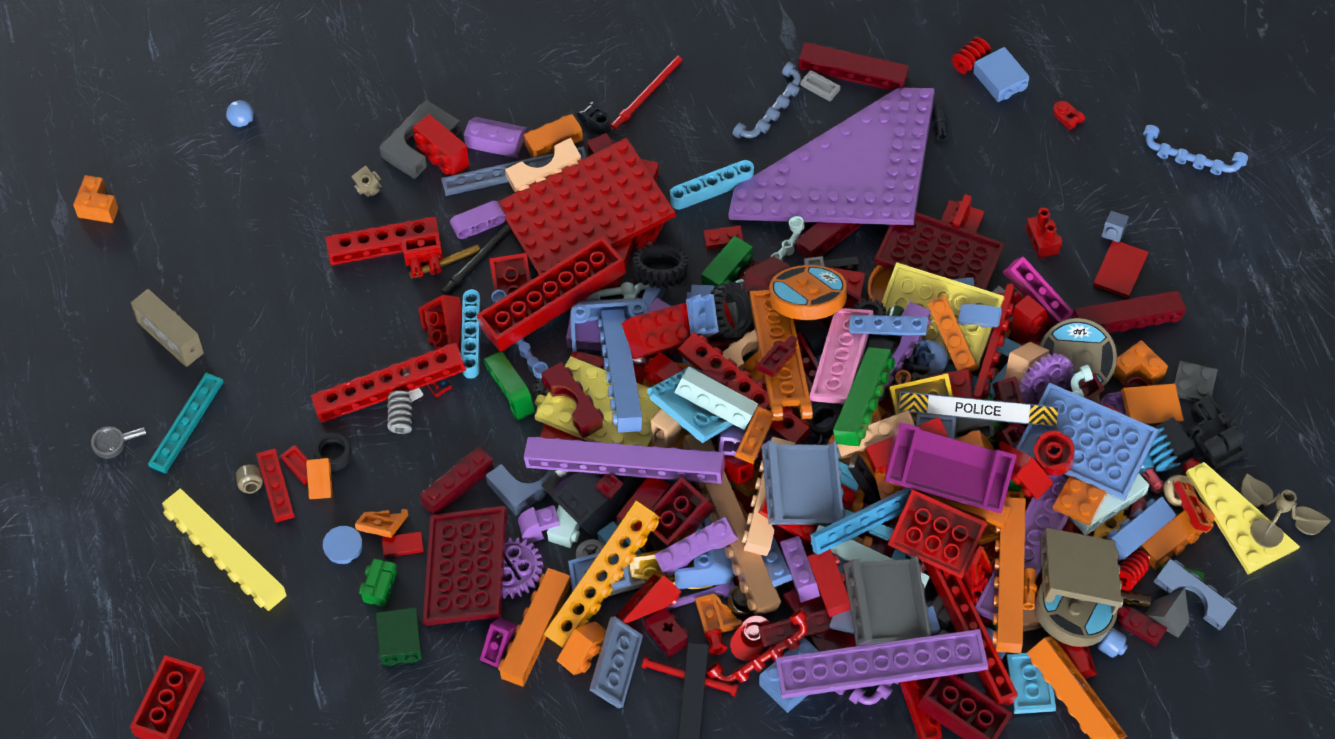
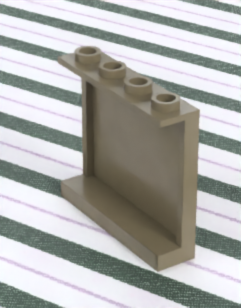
M1046 528L1040 539L1044 602L1052 603L1055 596L1060 595L1111 605V613L1115 615L1118 608H1121L1123 605V596H1121L1122 581L1119 580L1120 565H1118L1117 561L1119 552L1116 550V542Z

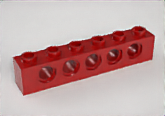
M426 217L415 221L388 224L377 228L371 227L366 230L351 231L344 234H334L325 238L330 264L336 265L403 252L401 238L438 232L439 235L436 217Z

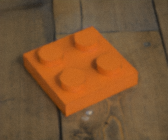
M1069 476L1053 505V510L1090 526L1107 492Z

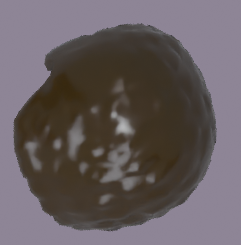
M736 584L729 591L727 604L735 614L749 615L753 611L749 610L745 593H742L740 585Z

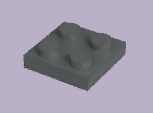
M1180 361L1174 382L1178 398L1198 402L1209 395L1212 397L1218 369Z

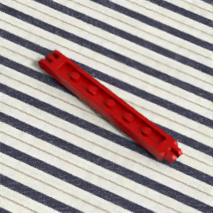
M1013 284L1006 286L1005 298L1000 307L1002 313L999 327L993 328L973 399L984 400L985 396H988L990 393L991 385L989 382L990 379H994V366L1000 360L999 349L1004 346V333L1009 330V317L1014 313L1015 291Z

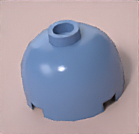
M921 340L914 351V358H917L916 363L931 367V370L926 374L935 375L944 372L949 364V357L943 345L936 341Z

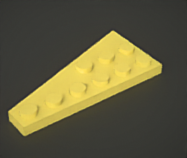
M1205 462L1187 470L1188 478L1206 507L1215 515V522L1247 574L1299 549L1300 546L1285 533L1283 540L1276 547L1265 548L1257 544L1250 532L1251 524L1257 519H1265L1270 523L1272 521Z

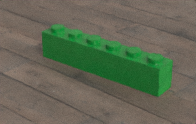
M868 347L833 429L836 444L859 447L862 439H865L866 429L872 422L873 412L878 408V400L883 396L885 383H888L890 371L895 366V359L892 358L891 349Z

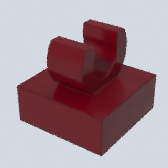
M605 474L596 484L595 488L611 500L623 487L624 483L613 474Z

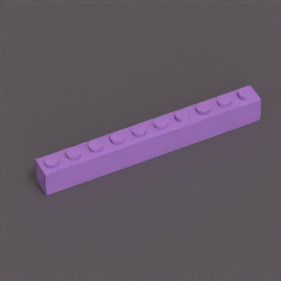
M528 437L524 453L526 468L678 480L682 476L687 481L722 484L725 468L724 453L718 451L683 450L679 448H660L658 446L646 447L636 444L621 445L619 443L609 444L598 441H571L560 438Z

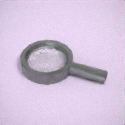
M103 427L93 434L91 446L95 454L100 458H114L123 451L125 441L146 435L143 427L122 434L115 427Z

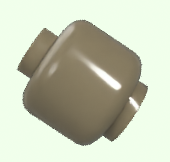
M244 465L236 472V482L240 491L251 494L261 488L263 480L257 466Z

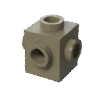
M366 165L351 176L357 183L354 187L360 195L364 193L367 197L370 195L374 196L380 191L379 188L382 187L379 183L381 178L375 171L371 172Z

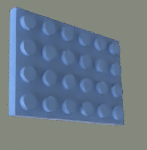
M1049 383L1038 405L1059 407L1057 427L1028 424L1016 449L1034 458V445L1039 437L1048 431H1060L1071 438L1075 453L1073 467L1064 475L1074 477L1125 501L1155 441L1159 429Z

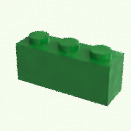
M734 236L701 274V284L716 287L725 283H731L735 277L740 276L739 274L746 264L749 265L753 260V247Z

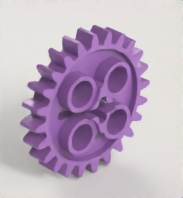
M1054 353L1052 356L1048 354L1046 359L1042 356L1039 363L1034 361V367L1029 366V372H1024L1026 377L1020 379L1023 384L1019 386V389L1021 390L1024 404L1038 405L1049 383L1065 390L1067 386L1071 385L1072 373L1075 372L1072 368L1074 365L1062 354Z
M509 538L508 543H505V557L521 580L515 577L512 569L504 561V599L508 594L513 599L515 593L522 597V591L529 593V587L536 588L534 581L539 582V576L543 574L542 568H544L542 556L538 548L535 549L533 543L528 545L526 539L521 543L519 538L513 542Z

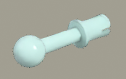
M625 282L621 287L598 290L585 300H601L600 297L632 294L635 291V287L632 283Z

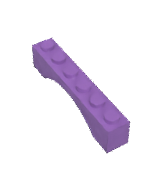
M911 301L901 315L928 317L927 330L932 322L930 319L931 311ZM902 335L901 342L892 356L895 359L894 369L890 371L889 381L885 383L883 396L879 398L878 402L881 403L883 401L886 389L893 385L896 373L903 369V362L906 358L909 359L911 357L914 345L920 343L923 335Z

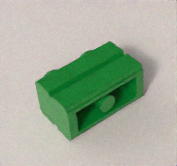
M374 559L371 566H367L365 572L367 579L365 583L361 584L359 591L363 602L382 607L387 605L398 572L395 563Z

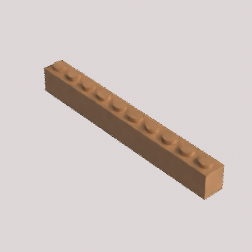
M692 434L684 436L681 444V449L715 451L710 439L702 443ZM725 472L722 484L695 482L696 487L701 490L703 496L716 507L710 514L712 523L726 517L731 522L739 538L725 546L724 550L727 558H730L734 575L739 578L740 589L747 597L749 610L753 611L754 616L777 611L781 600L772 584L761 555L744 550L745 543L742 542L744 531H748L749 527L746 524L744 515Z

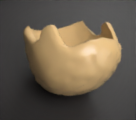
M1174 475L1165 481L1164 496L1171 505L1182 506V501L1174 487L1175 482L1191 484L1193 489L1194 486L1188 476Z

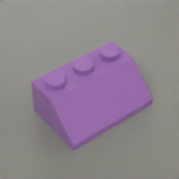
M474 117L467 124L464 132V141L467 148L518 158L524 142V134L527 133L528 128Z

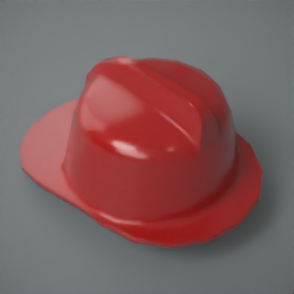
M762 616L747 618L731 638L730 648L733 655L745 661L759 655L764 647L758 627L771 623Z

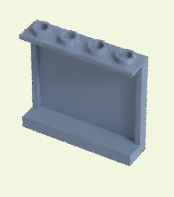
M767 441L761 446L769 525H831L845 517V508L842 505L843 488L840 484L841 468L838 464L840 452L836 442H832L830 445L776 444V441Z

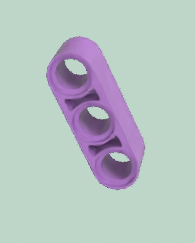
M491 201L454 216L450 220V224L459 239H464L502 224L505 221L504 216L506 217L498 201Z

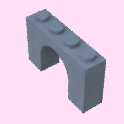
M501 464L486 474L487 485L517 516L528 510L536 501H541L548 494L541 485L557 470L548 469L546 475L537 482L522 483L516 480Z

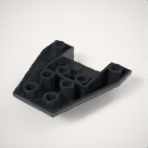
M555 471L541 486L594 540H598L597 532L614 521L636 477L614 475L624 485L610 500L595 488L596 484L605 474Z

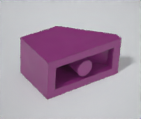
M500 617L491 623L480 661L498 668L500 661L504 659L507 653L509 643L513 642L517 625Z

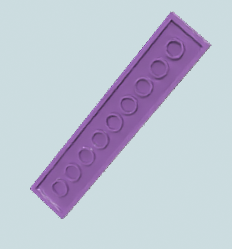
M1064 474L1059 476L1048 475L1054 484L1038 500L1032 498L1025 511L1024 569H1035L1036 580L1042 570L1040 539L1045 529L1051 528L1062 531L1069 518L1053 510V505L1069 476ZM994 570L975 606L979 615L992 621L993 613H997V607H993L994 594L998 595V589L994 588V577L998 576V570Z
M980 629L776 658L782 699L988 670Z

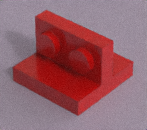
M965 194L963 200H959L958 203L949 200L941 221L977 233L985 211L971 207L972 196Z

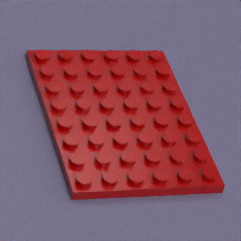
M627 138L578 161L579 164L575 166H568L562 169L563 172L546 177V180L530 185V188L527 190L518 191L498 201L506 217L504 216L506 222L524 252L527 253L528 259L538 275H541L601 236L614 248L676 217L675 211Z

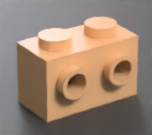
M663 409L657 410L651 420V443L660 448H671L681 437V425L670 415L666 414Z

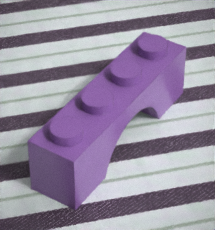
M723 517L658 552L654 556L662 572L670 577L675 574V569L686 568L688 563L697 556L713 549H722L739 538L731 522L726 517Z

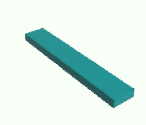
M207 372L204 374L149 461L148 465L150 468L165 474L167 473L222 386L223 379Z

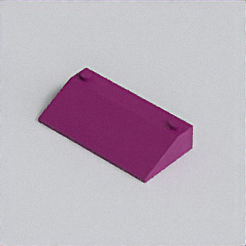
M900 422L896 423L884 481L1001 514L1017 455L1000 450L986 449L920 430V427Z

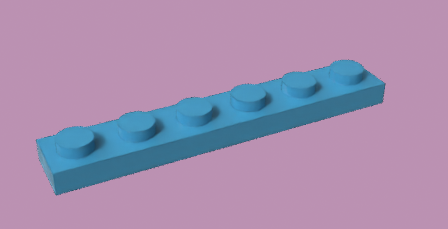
M905 488L810 534L813 552L819 555L900 515L912 489Z

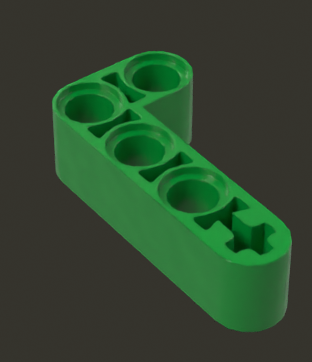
M499 351L484 358V364L488 372L508 399L515 419L518 421L535 413L532 398L526 384L503 352Z

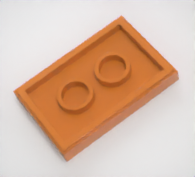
M1175 384L1129 387L1121 390L1128 417L1147 425H1158L1173 417L1179 423L1184 421Z

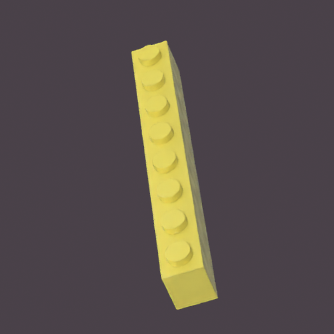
M181 488L162 503L165 510L163 512L170 521L174 520L182 533L186 532L189 534V539L195 545L199 544L202 547L203 553L208 558L212 557L215 559L214 562L221 570L225 569L228 572L227 575L234 583L237 581L241 584L240 587L247 595L251 594L254 597L253 600L260 608L264 607L269 611L286 597L284 587Z

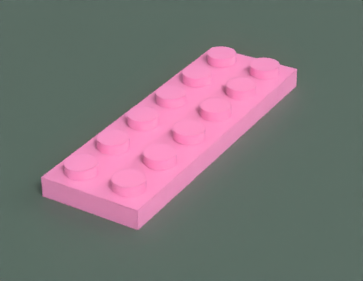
M842 308L833 315L810 392V401L845 403L858 373L869 334L849 333L851 315H874L873 310Z

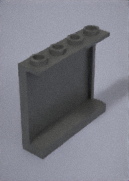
M918 556L909 560L860 562V559H853L843 564L856 645L878 644L931 636V625L927 614L928 606L925 603L924 597L925 587L921 579V565L918 561Z

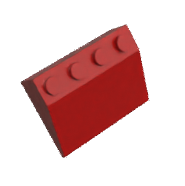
M912 489L888 545L913 557L918 556L919 560L962 579L987 522Z

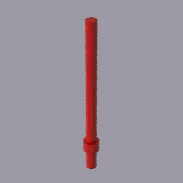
M677 56L627 109H623L618 114L619 117L611 124L614 130L623 122L629 120L631 114L682 62V58Z

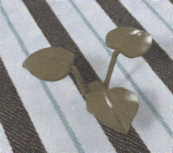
M1249 474L1245 476L1242 482L1241 495L1253 506L1259 507L1262 504L1268 506L1277 501L1276 506L1279 511L1272 523L1265 519H1257L1250 527L1253 539L1262 547L1273 548L1281 543L1284 537L1283 530L1274 525L1281 513L1288 512L1291 508L1292 519L1296 520L1295 526L1307 535L1319 533L1331 521L1328 517L1311 508L1304 506L1296 507L1297 496L1291 490H1284L1273 498L1272 489Z

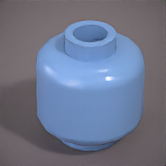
M1112 627L1105 638L1098 642L1097 647L1100 651L1113 658L1118 654L1122 655L1128 645L1125 644L1126 636Z

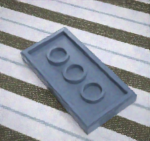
M610 617L589 690L615 707L623 708L643 634L617 617Z

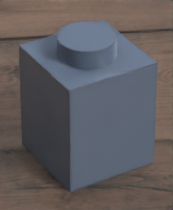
M1111 211L1105 222L1101 237L1120 242L1129 216Z

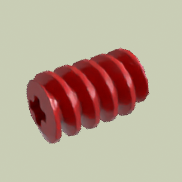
M974 37L957 54L952 56V64L958 72L966 74L967 71L974 67L976 61L991 53V47L984 39Z
M1135 550L1119 564V580L1122 581V590H1132L1145 573L1148 572L1150 557L1145 552Z

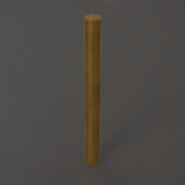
M478 244L440 259V266L443 267L479 252ZM429 264L422 267L423 274L430 272Z

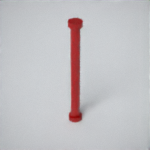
M645 656L642 668H651L685 679V670L652 661L650 657ZM706 677L705 681L706 686L731 693V696L734 697L737 694L739 687L737 684L730 685Z

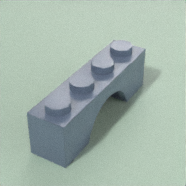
M1170 559L1153 581L1169 594L1184 587L1185 590L1196 593L1204 605L1203 619L1219 631L1237 609L1231 599L1220 596L1213 586L1205 585L1201 582V578L1198 575L1186 571L1184 565L1177 560L1173 561Z

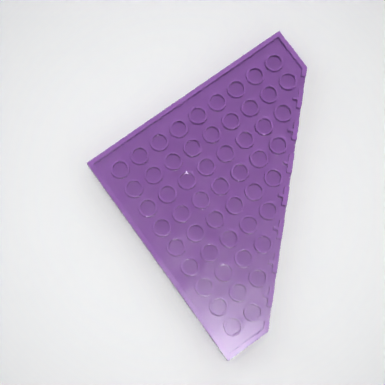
M897 88L754 175L749 180L736 186L729 209V220L789 221L794 216H800L804 222L914 225L934 102V88Z

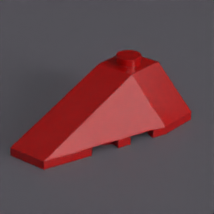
M441 295L419 307L421 326L423 331H426L429 336L427 339L429 344L433 345L434 349L437 350L447 344L457 343L460 349L462 328L460 297Z

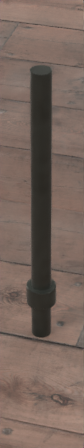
M508 223L457 274H454L449 279V282L441 289L444 295H447L454 287H458L462 283V279L511 230Z

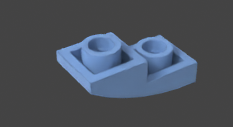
M961 304L958 323L961 325H979L982 328L999 327L1002 309L987 305Z

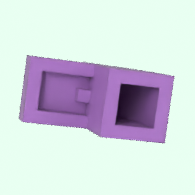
M554 505L537 511L532 507L524 511L518 518L523 541L526 539L528 544L544 539L542 531L560 526Z

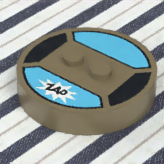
M1074 318L1062 321L1047 332L1040 344L1041 347L1050 350L1049 354L1051 356L1056 353L1067 357L1074 365L1072 367L1075 370L1072 373L1073 376L1080 371V367L1088 365L1092 374H1096L1103 387L1111 379L1116 369L1117 349L1113 338L1105 328L1091 320Z
M1043 582L1035 594L1034 609L1041 626L1052 637L1067 645L1085 647L1100 642L1111 630L1117 618V612L1115 615L1111 613V605L1056 595L1052 603L1044 602Z

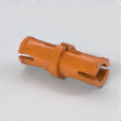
M1033 568L1024 569L1023 609L1033 610L1035 608L1037 586L1035 585L1036 570Z

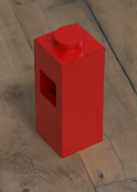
M718 444L714 445L715 451H718ZM724 455V472L728 478L736 484H741L754 478V464L735 456Z

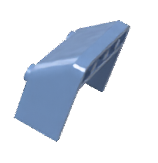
M641 298L578 301L574 303L571 308L573 352H577L576 323L596 321L601 318V311L624 309L625 319L648 313L646 301Z
M710 515L704 521L705 527L712 524ZM725 547L713 549L694 558V567L675 569V586L678 589L730 583L734 579L732 562L725 554Z

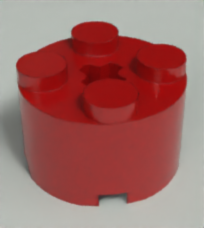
M1055 430L1043 433L1034 445L1035 461L1047 475L1059 476L1065 474L1072 469L1075 460L1074 444L1071 438Z

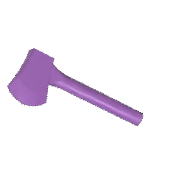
M734 580L728 584L717 585L711 589L681 597L675 604H670L666 607V610L695 602V598L713 593L716 596L727 598L730 589L735 586Z

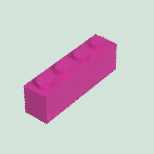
M1024 257L1014 260L1002 272L1024 297L1029 295L1045 308L1052 327L1067 320L1074 311Z

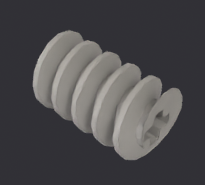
M394 391L388 395L387 427L393 433L407 434L412 431L410 426L412 424V406H410L412 400L409 398L410 393L406 391Z

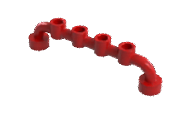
M803 609L794 612L789 619L794 625L799 624V631L790 634L779 644L773 645L762 655L754 657L749 663L740 666L732 674L723 675L721 673L723 668L717 662L707 669V675L711 679L715 677L718 681L727 684L736 680L743 683L750 677L749 672L753 669L756 672H760L767 666L765 663L767 660L772 658L775 662L776 658L783 657L782 651L786 648L793 651L800 646L799 640L806 635L808 630V624L805 620L807 614Z

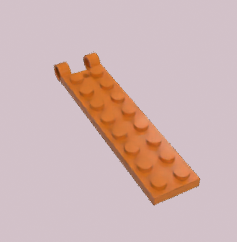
M769 290L749 291L761 359L778 341L785 342L790 335L797 337L794 319L783 316L773 309L770 304ZM797 339L796 352L776 376L772 378L764 374L772 421L783 420L782 407L800 406L801 419H812V404Z

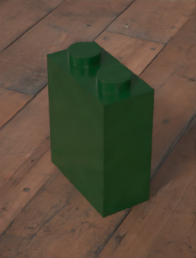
M416 608L376 613L379 654L382 665L394 666L397 663H415L418 660H422Z

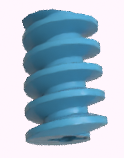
M1164 427L1159 428V432L1150 449L1152 451L1149 453L1150 457H1156L1152 463L1159 464L1155 468L1157 472L1167 471L1180 465V463L1173 462L1178 458L1177 456H1170L1174 449H1167L1171 442H1164L1168 435H1161Z

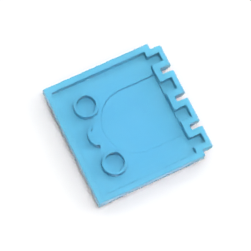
M687 368L647 390V393L651 396L650 399L702 443L734 425L674 393Z

